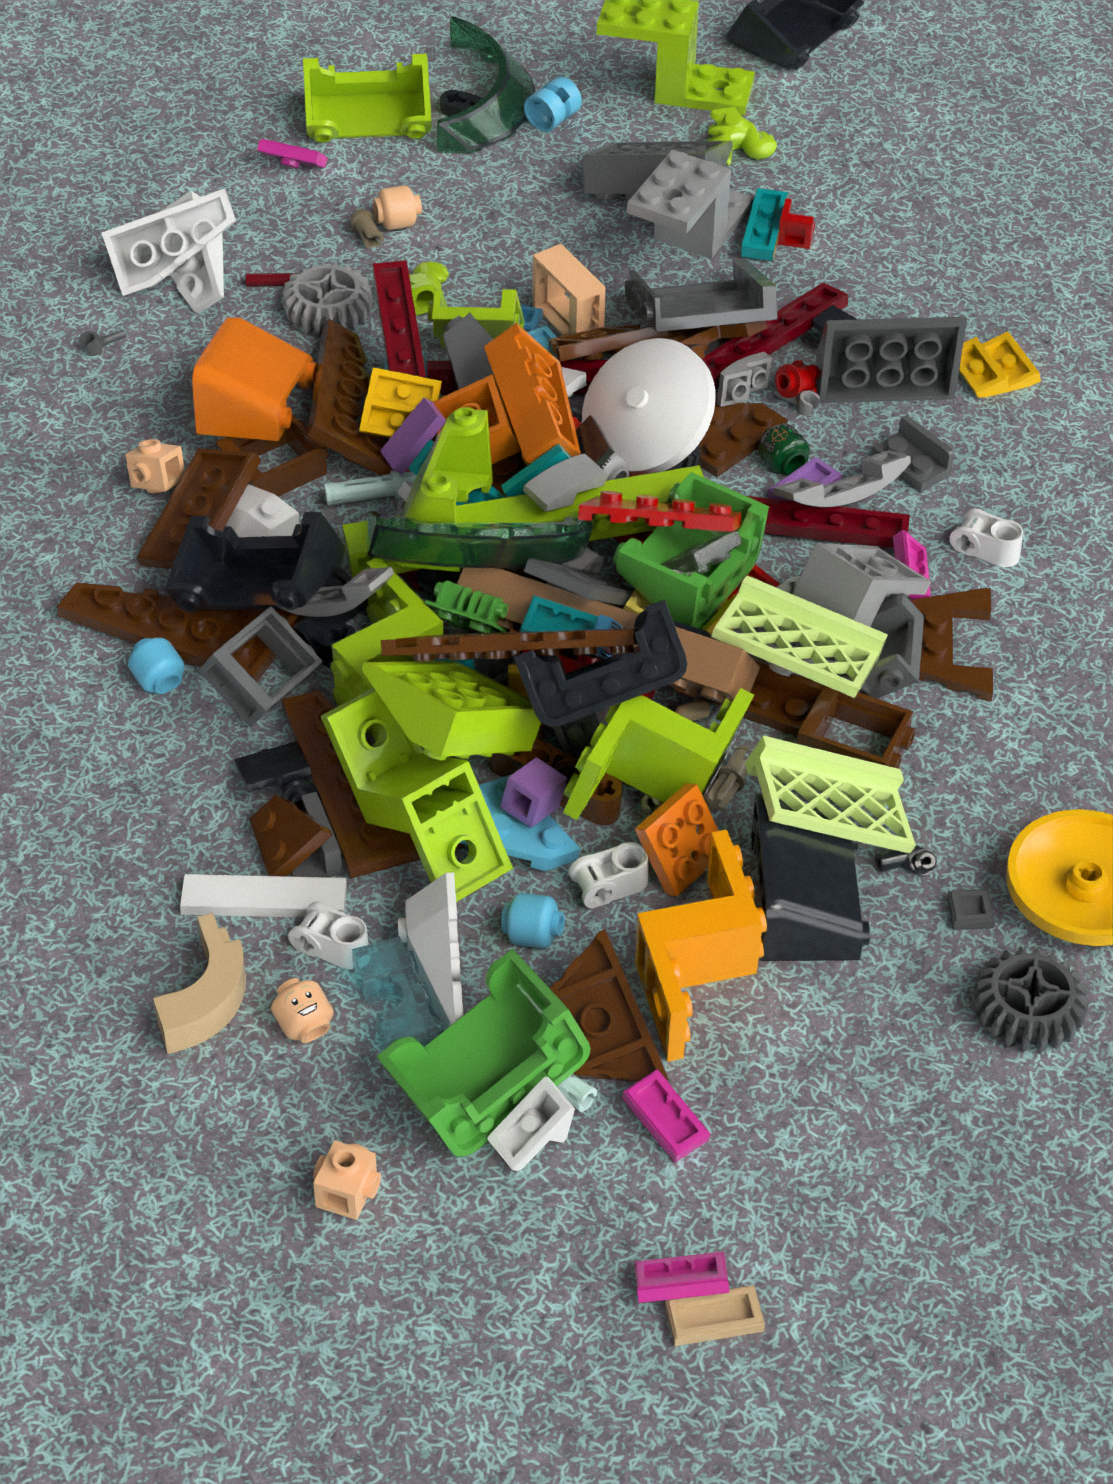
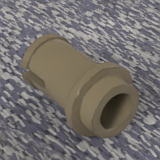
M358 209L351 215L350 226L354 232L359 233L365 247L370 249L380 246L381 243L379 241L383 242L384 236L375 225V217L372 212Z

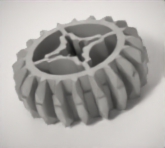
M324 262L322 266L311 264L309 269L299 268L298 274L290 275V280L285 283L284 297H282L287 320L293 322L295 329L302 327L305 334L314 330L317 337L322 334V328L329 319L345 328L356 331L357 324H365L366 317L370 316L371 302L373 301L368 280L366 277L361 276L360 270L352 271L350 265L339 267L338 262L334 265H326Z

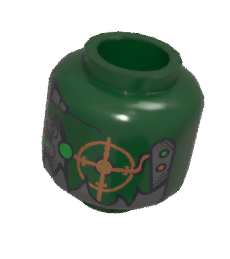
M784 423L770 427L764 432L758 445L759 456L774 473H787L790 475L808 462L810 445L794 426Z

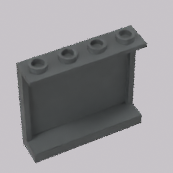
M745 258L732 260L733 280L650 288L635 270H629V280H626L624 284L626 300H631L633 308L638 310L639 315H642L656 332L777 319L776 285Z

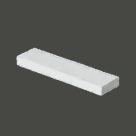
M185 874L180 903L181 915H206L213 913L219 916L305 918L307 916L306 909L312 902H321L345 913L347 878Z

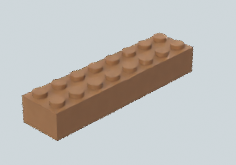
M468 558L465 565H487ZM463 568L457 583L465 588H472L473 593L478 590L482 593L502 598L503 603L508 604V612L505 618H499L497 625L509 632L510 629L521 632L520 629L533 595L595 616H600L601 614L613 618L623 628H634L635 619L639 615L499 568ZM675 627L685 651L688 665L682 678L669 684L675 688L674 692L691 699H695L697 694H700L710 699L709 703L718 708H721L726 698L733 701L740 688L751 692L760 666L744 649ZM566 648V651L572 653V657H578V655H573V650Z

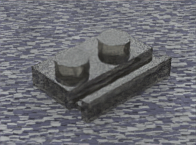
M735 530L734 532L709 539L704 543H697L660 565L680 574L687 572L688 577L693 572L702 574L710 569L707 563H710L712 566L731 557L729 551L741 545L742 541L737 530Z

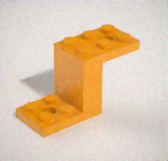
M727 830L711 832L707 884L713 899L637 913L634 963L667 1062L684 1059L685 1043L690 1042V1029L687 1018L692 1017V1004L688 992H681L680 988L757 974L758 959L764 956L761 933L767 930L765 914L761 907L756 908L755 892L752 879L749 875L744 876L740 847L738 844H732Z

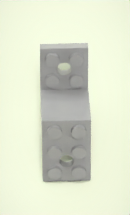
M671 150L627 202V214L654 222V240L712 259L752 209L754 198L741 194L738 191L730 190V168L690 156L684 152Z
M816 543L794 589L793 595L871 627L885 597H889L890 594L899 595L901 593H904L906 597H909L910 594L925 595L932 581L877 546ZM753 627L757 633L767 632L764 627ZM740 628L733 629L736 633H743ZM789 642L792 648L802 647L799 642ZM776 643L765 644L774 649H779ZM824 657L828 663L838 662L835 657ZM811 658L801 659L809 664H815ZM771 662L769 664V668L780 675L790 676V674H796Z

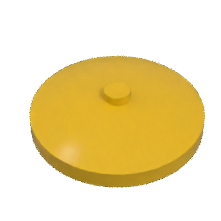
M1084 809L1050 813L1027 825L1014 840L1006 867V881L1009 893L1021 913L1046 933L1081 945H1113V815Z

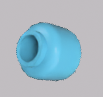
M145 638L140 640L133 647V652L128 660L130 672L146 692L164 694L176 688L182 681L185 668L183 660L172 644L164 638Z
M519 893L513 898L512 902H507L503 908L501 918L502 932L508 935L512 944L540 949L548 948L556 936H561L565 925V915L563 912L558 911L554 898L527 893Z

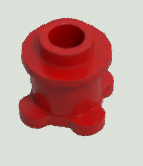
M796 360L792 364L780 366L775 375L777 391L785 398H794L799 393L807 390L817 393L816 379L820 374L819 368L815 364L805 365L802 360Z

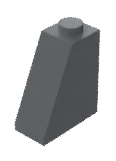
M470 312L463 318L459 315L452 319L444 328L446 333L443 334V339L457 389L459 390L493 374L484 346L491 342L493 338Z

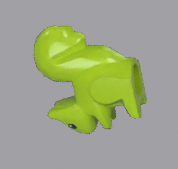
M736 107L711 110L710 117L715 120V124L709 126L708 133L714 135V137L707 139V141L732 140V150L743 148L746 155L753 159H765L773 155L777 148V142L773 135H769L766 131L758 132L755 125L745 119ZM732 150L730 152L726 165L731 164Z
M435 261L421 262L415 266L412 274H409L416 315L427 313L428 302L434 301L435 289H441V283H444L449 277L448 269L443 264Z

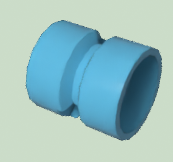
M558 76L526 98L524 102L526 118L532 126L544 132H549L579 111L582 105L580 91L570 79Z

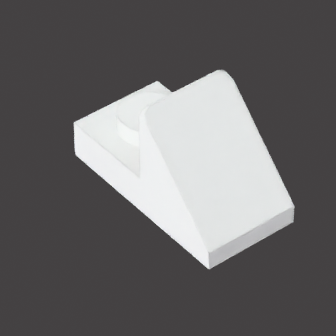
M544 1077L487 1139L512 1170L519 1171L549 1141L563 1143L567 1139L575 1108L551 1079Z

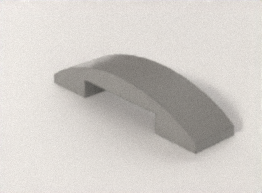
M884 451L861 459L862 473L826 485L801 478L774 487V495L817 507H834L850 504L875 494L894 481L911 463L910 455L899 452Z
M391 567L364 569L345 585L321 587L302 608L285 611L312 617H327L345 613L360 605L390 580L394 572Z

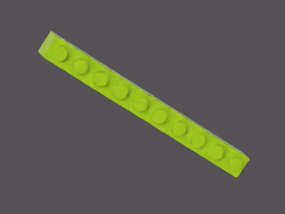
M699 465L605 481L604 486L578 492L573 505L550 511H544L527 494L456 506L458 535L478 536V531H486L489 528L495 527L504 528L508 532H523L528 528H540L545 532L562 534L584 530L595 525L594 528L583 533L553 537V546L558 547L577 542H587L588 540L593 541L653 531L658 526L648 525L645 523L644 517H638V521L626 522V524L612 523L608 518L609 515L597 514L592 517L591 521L578 520L579 505L596 496H600L601 491L623 493L622 499L636 500L637 495L659 497L658 503L671 504L668 502V497L671 489L677 482L681 484L690 472L702 477L704 476ZM400 515L342 525L345 553L352 579L366 569V562L374 559V557L367 555L376 524L396 528ZM378 529L372 554L391 557L390 540L394 531ZM459 538V542L467 540L465 538ZM468 539L475 551L476 560H478V539ZM382 559L396 574L421 569L400 566L393 561Z

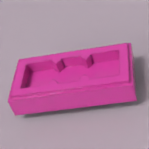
M259 139L257 151L266 156L281 159L280 164L298 169L300 163L325 168L328 159L325 155L315 150L266 139Z
M904 530L893 536L895 559L929 579L926 548ZM930 586L925 595L910 594L909 597L912 600L931 597Z
M658 1069L623 1091L622 1099L674 1163L709 1141L710 1132Z
M724 1252L634 1262L638 1303L729 1293Z

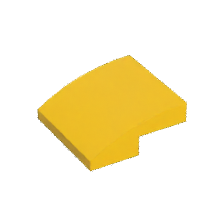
M1009 331L985 343H981L977 337L963 343L959 373L977 398L990 397L1041 382L1039 371Z
M373 367L359 432L391 438L423 397L431 402L439 399L442 381Z

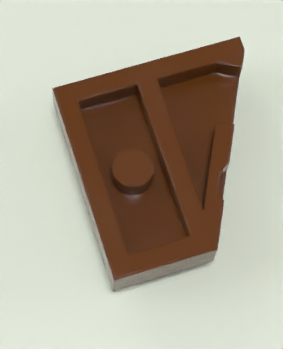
M276 794L249 820L268 875L287 877L333 834L330 829L314 821V818L306 812L297 809V806L289 800Z

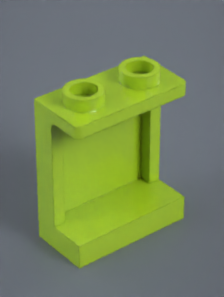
M435 289L434 301L428 302V321L433 322V335L438 337L442 349H445L443 334L446 333L444 330L446 325L455 317L460 315L463 318L469 312L493 339L515 323L524 329L525 320L516 289H502L501 308L448 307L442 289Z

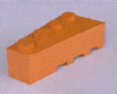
M515 323L486 344L484 349L521 447V456L528 466L558 443L572 457L581 455L560 361Z

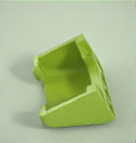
M427 53L412 54V61L407 66L403 67L402 62H396V70L335 72L334 65H328L327 70L319 65L318 58H303L307 135L314 139V141L326 143L337 138L408 136L412 139H420L431 131L432 119Z
M462 407L448 416L415 478L396 525L397 529L458 535L456 502H467L469 492L474 489L481 488L482 493H489L493 483L487 410ZM394 531L390 540L391 558L445 564H463L464 561L463 548L459 547V538L425 536ZM393 561L397 565L404 567L460 572L461 569L459 567L429 566Z

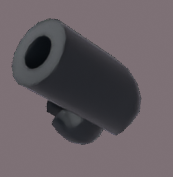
M917 845L910 854L892 849L875 854V861L881 872L901 867L917 875H928L933 872L937 865L936 856L931 851Z

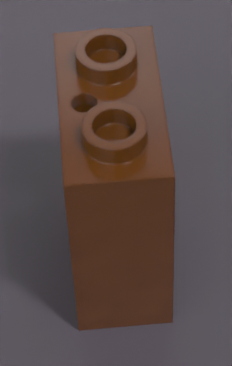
M293 415L290 428H285L279 441L226 437L215 442L217 450L256 452L258 456L288 444L299 455L298 457L264 473H261L257 468L249 482L250 485L273 493L278 497L327 474L326 459L329 457L327 447L318 445L311 437L307 436L308 428L302 420H297Z
M824 686L798 732L797 744L899 769L902 761L900 753L902 749L907 751L910 749L916 734V729L911 727L913 711L859 692L853 698ZM837 718L891 737L892 739L883 756L879 757L825 738L824 736L833 719Z

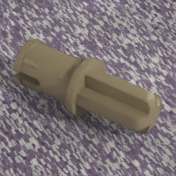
M736 747L727 764L720 767L714 784L705 796V800L709 803L708 808L711 810L723 811L736 791L739 792L744 788L746 783L745 777L748 773L745 766L747 759L743 760V757L749 747Z

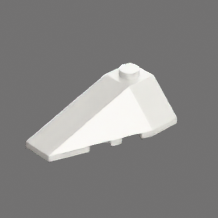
M226 189L102 232L123 296L157 285L236 222Z
M190 191L163 210L197 199L200 196ZM222 233L168 275L176 283L177 289L196 313L204 311L224 298Z
M248 484L226 526H231L239 537L292 536L295 525L299 524V513L275 494Z
M454 872L443 874L405 901L406 918H398L399 943L407 942L408 958L443 1030H446L463 1016Z

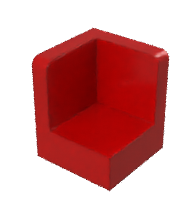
M785 198L780 219L778 245L810 249L815 229L814 217L791 214L792 199Z

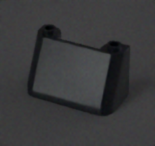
M753 0L746 5L728 31L726 38L738 48L788 70L793 67L798 70L809 60V54L842 27L845 26L849 29L860 18L857 12L864 2L862 0H764L759 3L757 0Z
M304 512L301 524L295 525L292 536L239 537L231 526H224L222 532L208 525L210 519L207 516H191L165 590L176 602L177 606L187 612H196L197 610L268 609L270 606L273 609L295 610L305 606L341 566L346 549L322 512Z
M665 599L646 606V610L642 611L635 619L634 628L641 629L634 633L639 646L634 647V653H618L566 673L558 655L536 656V651L531 650L514 657L533 710L539 721L547 726H561L681 679L687 669V657Z
M755 793L751 825V846L754 854H757L761 908L764 911L767 930L763 933L764 956L761 957V960H860L862 945H869L870 927L869 921H862L854 858V850L858 849V841L772 822L769 820L762 793ZM779 799L781 809L794 811ZM816 807L812 809L822 818L830 820Z

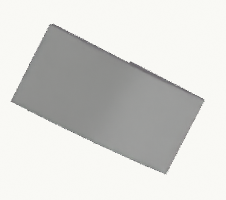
M765 352L742 358L726 367L720 373L717 405L723 407L748 401L749 392L768 388L772 357Z
M581 454L543 471L526 483L523 491L544 511H550L573 505L578 492L604 486L608 474L586 454Z

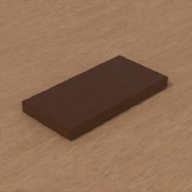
M198 448L137 555L136 559L138 562L147 567L172 569L191 516H207L210 519L208 524L210 527L223 531L224 526H226L261 462L258 454L247 451Z

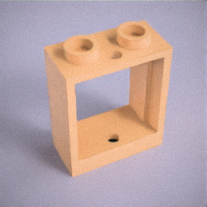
M562 244L534 254L532 306L543 309V317L562 336L604 327L606 287ZM565 291L570 295L569 298L565 295Z

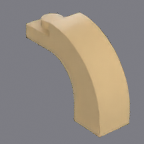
M213 913L197 917L200 941L208 962L207 969L202 977L193 985L183 990L153 998L156 1019L167 1054L196 1046L213 1037L231 1021L244 998L246 973L241 940L230 942L226 927L218 928Z

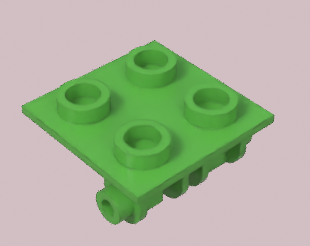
M447 580L444 583L438 582L436 584L434 596L437 597L435 603L428 600L425 601V604L436 610L435 614L440 619L448 621V624L467 631L471 628L481 633L509 632L497 625L499 618H505L508 612V604L503 603L502 598L494 597L478 590L473 593L472 588H465Z

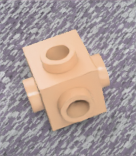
M148 439L141 441L137 448L125 454L131 487L146 489L148 493L168 491L178 485L185 472L182 449L178 445L163 444L157 439Z
M334 1140L327 1156L321 1155L314 1169L315 1206L357 1220L367 1198L373 1199L380 1185L381 1173L377 1172L376 1153L370 1152L359 1144L348 1145Z

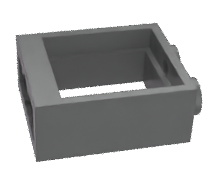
M270 606L213 653L199 669V672L246 723L252 727L279 704L282 699L286 698L308 679L323 661L316 655L314 649L305 643L290 627L287 620ZM256 635L294 674L291 679L271 696L232 657L235 652Z

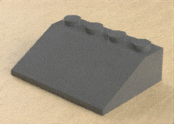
M733 141L610 143L582 155L584 194H595V199H612L614 194H625L626 199H631L671 150L684 152L690 156L715 162L725 167L733 147Z
M966 317L827 320L817 349L815 362L820 371L816 379L817 394L820 397L819 403L955 399L967 324Z

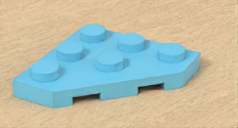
M511 775L479 785L507 855L531 861V868L548 871L578 859L581 848L550 815L530 828L500 807L508 777ZM463 840V841L460 842V843H463V844L468 845L465 840Z

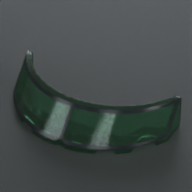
M451 16L450 48L477 51L484 62L499 65L497 80L484 98L460 113L437 121V153L471 154L482 151L481 147L498 140H507L516 134V129L528 121L524 112V102L526 98L536 91L528 71L493 37L478 26Z
M369 511L367 556L402 563L459 568L526 567L528 559L531 558L560 564L576 560L584 555L595 526V516L592 517L591 521L578 520V517H566L563 522L435 523L409 517L385 516L377 511Z

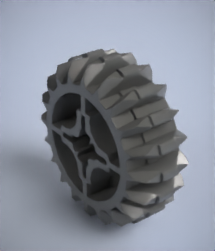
M1021 946L1015 955L1004 950L1003 954L1000 955V959L992 957L990 962L987 963V968H982L978 975L973 993L975 997V1014L981 1016V1028L991 1027L992 1039L1002 1035L1006 1037L1007 1048L1016 1041L1021 1043L1023 1053L1029 1048L1030 1044H1035L1038 1051L1042 1053L1046 1049L1048 1042L1051 1047L1057 1050L1062 1045L1063 1040L1070 1042L1075 1033L1079 1032L1084 1024V1015L1087 1014L1089 1006L1088 998H1086L1087 985L1080 983L1079 971H1070L1069 960L1058 963L1054 952L1046 957L1040 955L1038 947L1032 954L1026 953ZM1029 992L1032 993L1031 1001L1033 1002V1005H1030L1031 996H1028Z

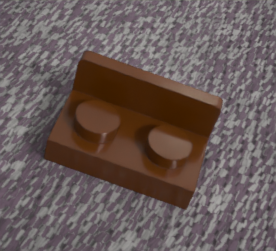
M756 662L760 668L750 692L754 694V697L743 718L798 737V732L824 685L795 674H790V676L780 675L771 670L769 665Z

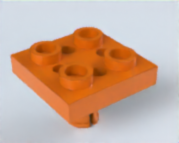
M690 783L682 786L635 828V832L648 855L652 867L665 893L669 896H678L708 869L711 832L719 831L698 785ZM696 825H699V830H698V832L696 833V830H697Z

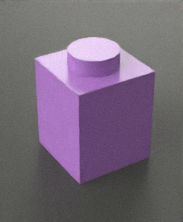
M536 757L508 777L500 807L532 828L559 808L568 778Z

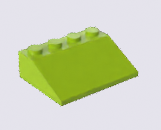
M458 661L364 662L362 667L363 673L409 740L423 747L425 755L437 760H446L448 756L468 759L470 755L477 754L484 757H491L493 753L512 756L514 752L532 750L541 721L537 718L530 699Z

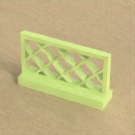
M746 576L742 581L739 593L714 627L711 637L742 648L747 653L855 698L875 662L878 661L888 634L750 576ZM753 627H764L767 632L757 633ZM740 628L743 633L739 634L729 629ZM789 642H799L802 647L792 648ZM776 643L779 649H774L765 644ZM824 657H835L838 662L828 663ZM811 658L815 664H809L801 659ZM847 673L852 681L840 677L837 674Z
M762 736L745 762L748 775L758 777L769 820L772 822L909 854L916 846L898 793V788L904 781L901 769L767 736ZM794 789L807 801H809V803L805 804L791 791ZM829 797L833 802H835V803H836L839 807H841L844 811L841 813V812H840L839 810H837L833 805H831L826 799ZM779 799L794 811L781 809ZM864 806L872 814H874L878 818V820L875 821L860 807ZM816 807L830 820L822 818L812 809ZM851 816V817L854 818L858 823H860L864 828L858 827V826L855 825L851 820H849L847 817ZM883 824L887 825V826H888L891 830H893L898 836L892 835V834H891L889 831H887L882 825H883Z

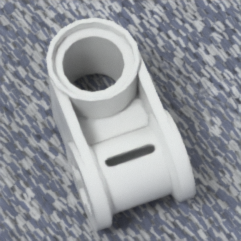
M974 508L965 513L963 524L954 529L949 538L952 547L956 551L969 556H975L997 566L1010 567L1019 562L1023 529L1015 521L1006 520L981 509Z
M626 842L605 851L585 855L577 859L570 866L568 873L572 881L579 884L583 892L582 900L585 906L593 909L644 890L649 880L648 855L642 845L635 842Z
M312 902L307 907V916L301 924L294 926L288 933V939L296 950L312 957L316 956L345 969L360 968L368 962L370 957L367 927L364 921L358 917L335 910L321 902Z

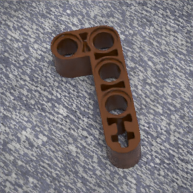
M542 722L531 751L514 752L512 756L493 753L491 757H488L490 770L501 777L514 774L537 757L568 778L565 789L573 774L575 773L580 776L581 773L575 768L579 759L543 742L544 724ZM605 773L580 816L598 825L615 823L621 816L622 784L614 776ZM562 796L561 807H566L569 797Z

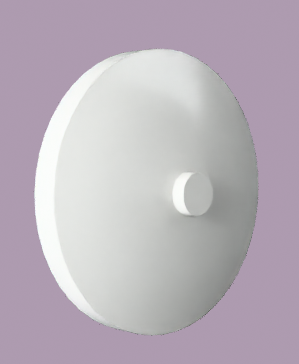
M662 338L636 342L612 356L598 371L585 396L582 423L590 415L596 419L614 451L626 460L629 476L668 470L684 460L697 447L709 428L715 408V386L712 375L704 361L689 347L680 342Z

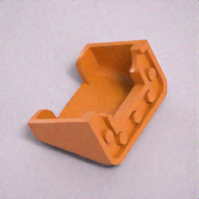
M227 317L194 366L192 386L196 434L279 441L285 428H290L292 411L290 407H287L286 400L297 382L301 389H309L312 383H315L317 362H313L311 355L242 318Z

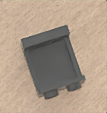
M904 593L883 601L872 622L871 628L888 635L879 659L875 662L859 693L878 699L919 682L924 616ZM848 674L841 676L847 680L852 681Z

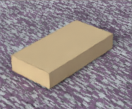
M754 1285L729 1289V1293L665 1300V1310L674 1346L764 1332L765 1323Z

